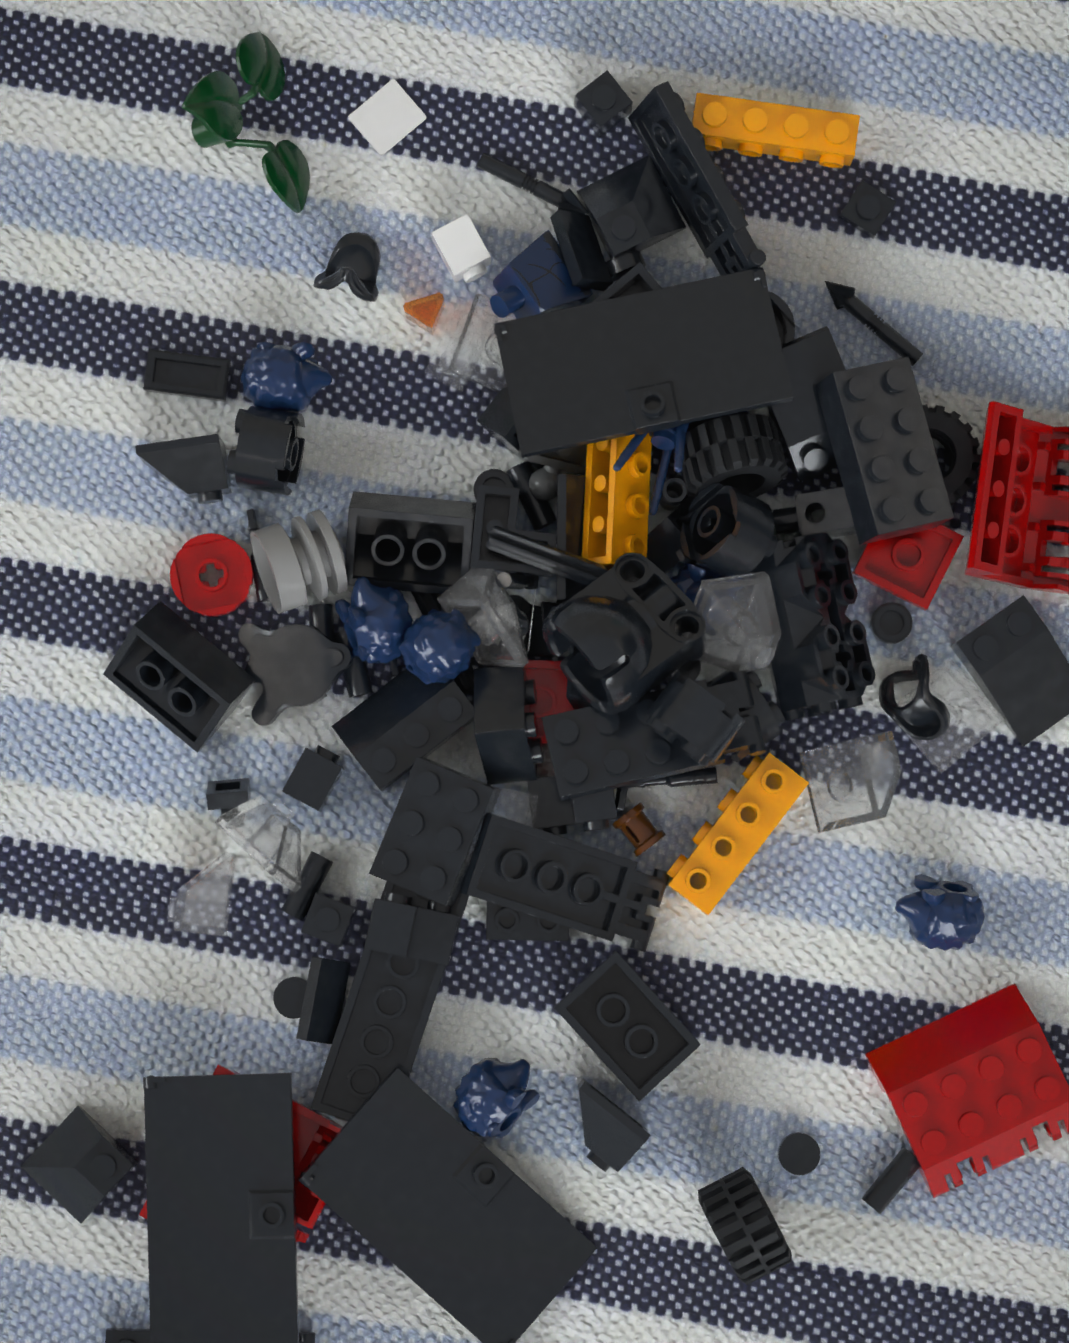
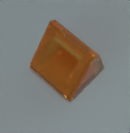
M440 292L406 302L403 305L406 318L431 335H433L445 307L444 297Z

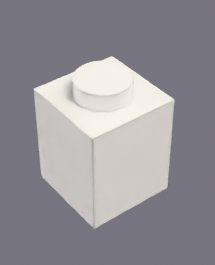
M468 213L431 232L432 241L455 283L462 279L469 283L488 272L486 266L491 264V256Z

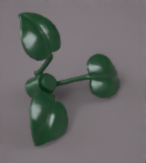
M260 31L250 33L241 38L236 49L237 68L243 80L251 85L249 91L239 97L235 82L226 73L214 71L202 77L193 86L184 100L182 108L195 116L191 124L192 135L197 144L203 148L225 142L227 148L239 146L265 149L268 153L262 158V168L269 185L292 211L300 213L305 206L310 185L309 166L302 151L289 140L279 141L275 147L271 141L237 139L243 127V118L240 112L242 110L241 105L255 97L258 92L265 100L273 101L280 96L285 84L284 65L274 44Z

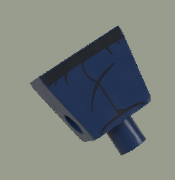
M548 230L513 259L493 280V286L498 293L490 298V305L498 317L505 318L513 313L516 319L580 306L593 292L588 288L573 286L560 245Z

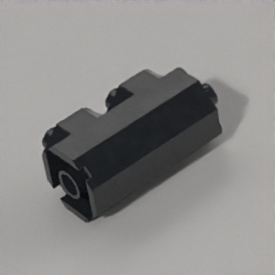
M828 533L795 537V540L783 542V540L778 541L774 553L770 557L763 558L757 567L749 573L777 706L782 712L785 722L806 717L805 710H807L808 718L832 713V710L837 709L836 703H838L839 710L863 705L861 696H863L866 686L872 685L875 680V670L872 666L867 644L866 629L860 621H851L845 615L848 605L855 603L858 596L848 558V548L841 539L833 540Z

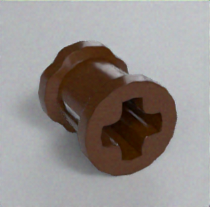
M641 802L612 824L615 829H621L635 847L633 853L636 857L666 835L663 830L657 831L643 812L644 806Z

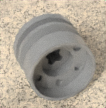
M319 509L309 512L306 522L300 516L291 519L292 538H289L279 523L250 533V542L256 568L267 597L278 614L307 604L306 585H309L311 591L319 600L328 597V587L334 595L347 591L348 580L340 542L324 513Z

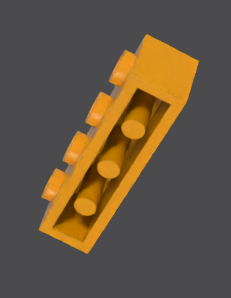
M697 93L692 125L701 132L707 151H721L722 148L738 150V153L744 156L760 157L762 154L779 156L780 160L799 163L803 162V160L818 161L819 165L824 167L843 168L844 165L850 166L855 156L860 115Z
M647 433L620 471H615L613 466L635 434L587 444L582 557L602 564L608 570L614 567L615 561L626 553H639L647 558L652 448L649 433Z
M770 752L763 759L757 755L753 758L741 774L747 778L744 785L738 792L732 788L727 792L716 807L722 813L715 823L711 825L705 821L691 840L697 844L696 848L688 858L680 854L666 873L672 877L667 886L705 915L711 913L809 784L808 781Z

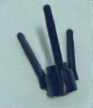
M689 423L649 433L651 443L656 448L663 450L649 508V514L652 516L656 515L674 448V470L677 473L682 471L685 438ZM647 433L634 435L613 466L615 471L622 469Z

